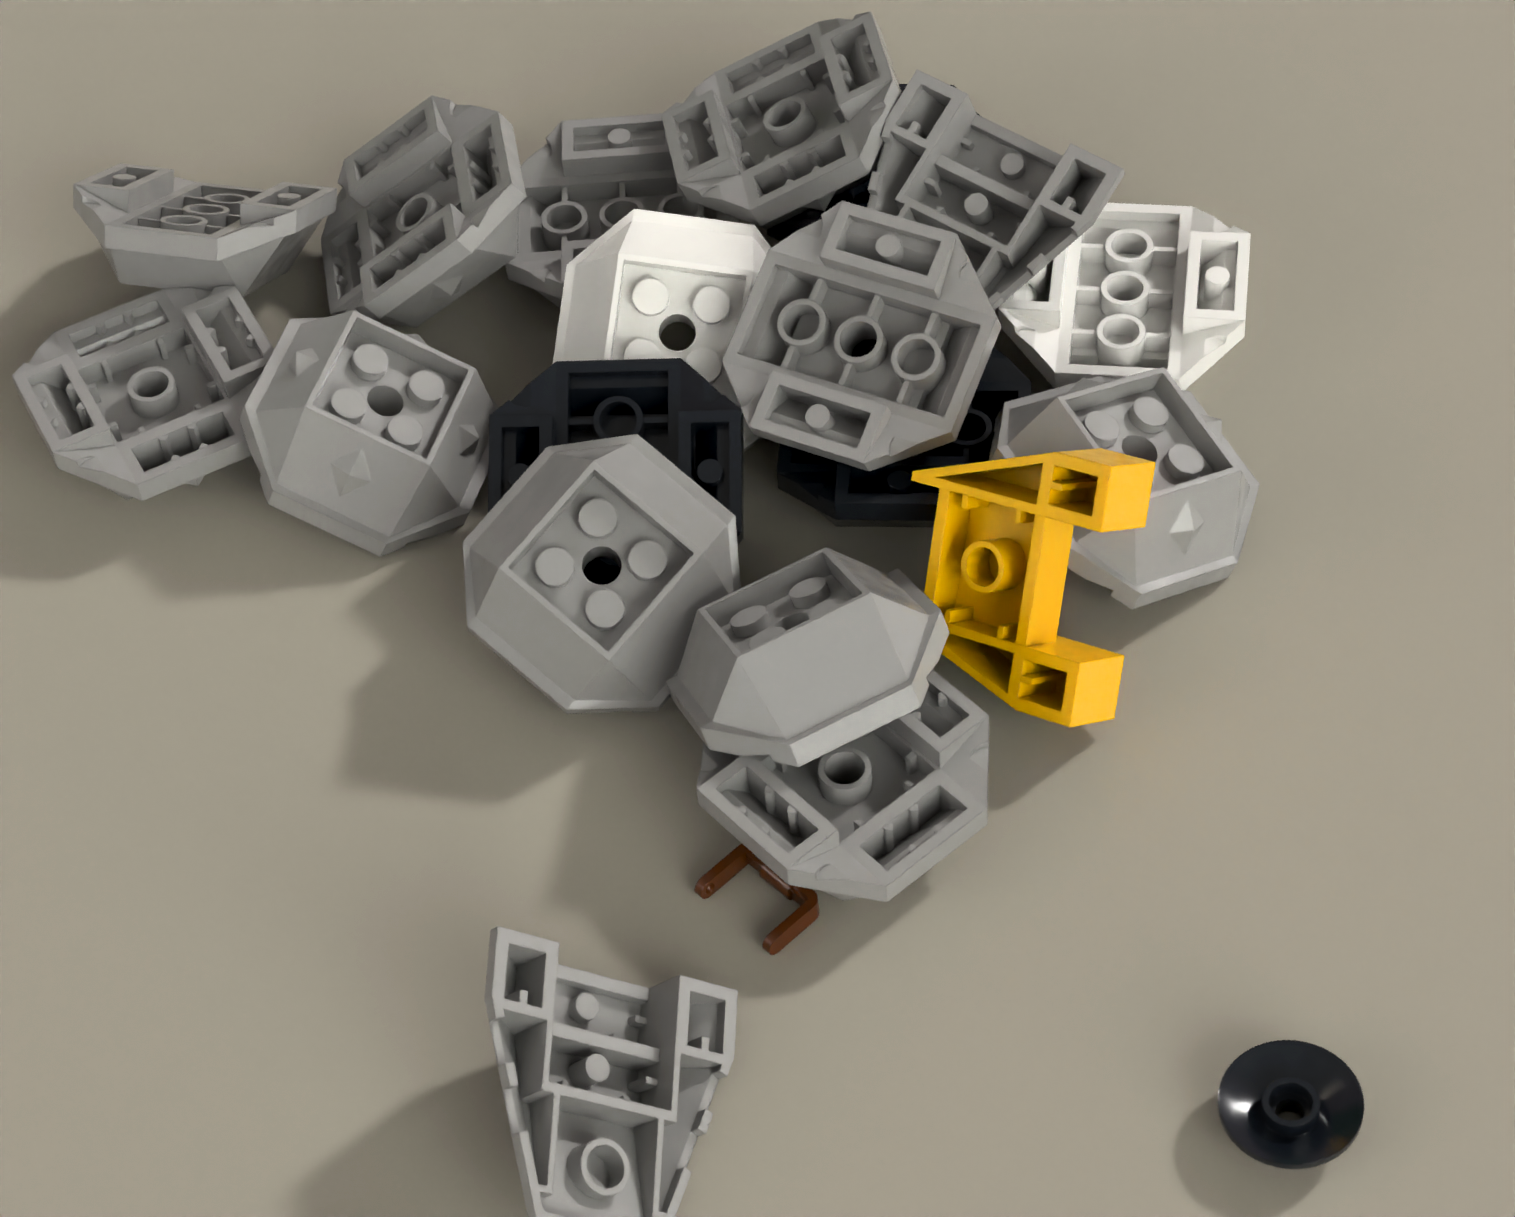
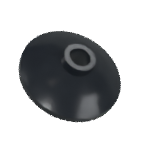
M1277 1040L1250 1048L1230 1064L1219 1086L1218 1112L1222 1126L1229 1138L1248 1156L1278 1168L1306 1169L1332 1161L1350 1147L1356 1139L1363 1122L1364 1097L1359 1081L1353 1071L1332 1052L1308 1042ZM1283 1112H1293L1300 1116L1301 1119L1286 1120L1278 1115Z

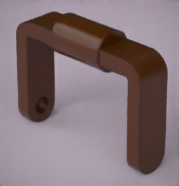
M740 844L697 881L694 891L701 898L707 899L748 864L759 872V876L788 900H794L800 905L797 910L773 929L764 939L762 948L770 955H775L818 918L820 913L818 896L813 889L788 885L748 848Z

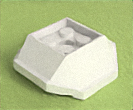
M1107 203L1093 226L999 306L1001 328L1053 388L1078 382L1082 378L1089 379L1100 375L1123 378L1165 367L1180 389L1186 390L1245 337L1251 233L1236 226L1229 228L1216 217L1193 206Z
M633 209L566 265L553 364L556 361L681 358L722 395L728 397L741 408L722 360L766 254L771 248L753 224ZM674 322L688 324L696 334L693 343L688 348L680 351L671 350L664 346L660 337L664 328ZM743 415L744 451H746L761 440L762 437L755 436L752 433Z

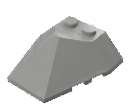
M916 70L885 119L881 135L883 146L876 172L871 174L867 189L870 193L867 208L957 233L995 310L1094 225L1125 175L1123 168L1073 144L1069 145L1062 156L976 114L967 93L920 70Z
M499 926L491 929L484 999L528 1217H675L692 1173L686 1168L697 1138L706 1134L713 1113L708 1111L717 1084L719 1079L728 1076L734 1059L738 990L683 975H678L651 988L558 964L559 942Z

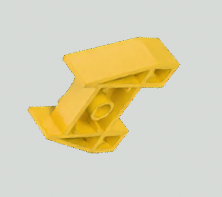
M1103 448L912 471L911 481L939 488L924 594L941 609L950 632L942 655L1016 711L1067 727L1114 719L1124 655L1057 635L1074 525L1097 532L1145 527L1156 462Z

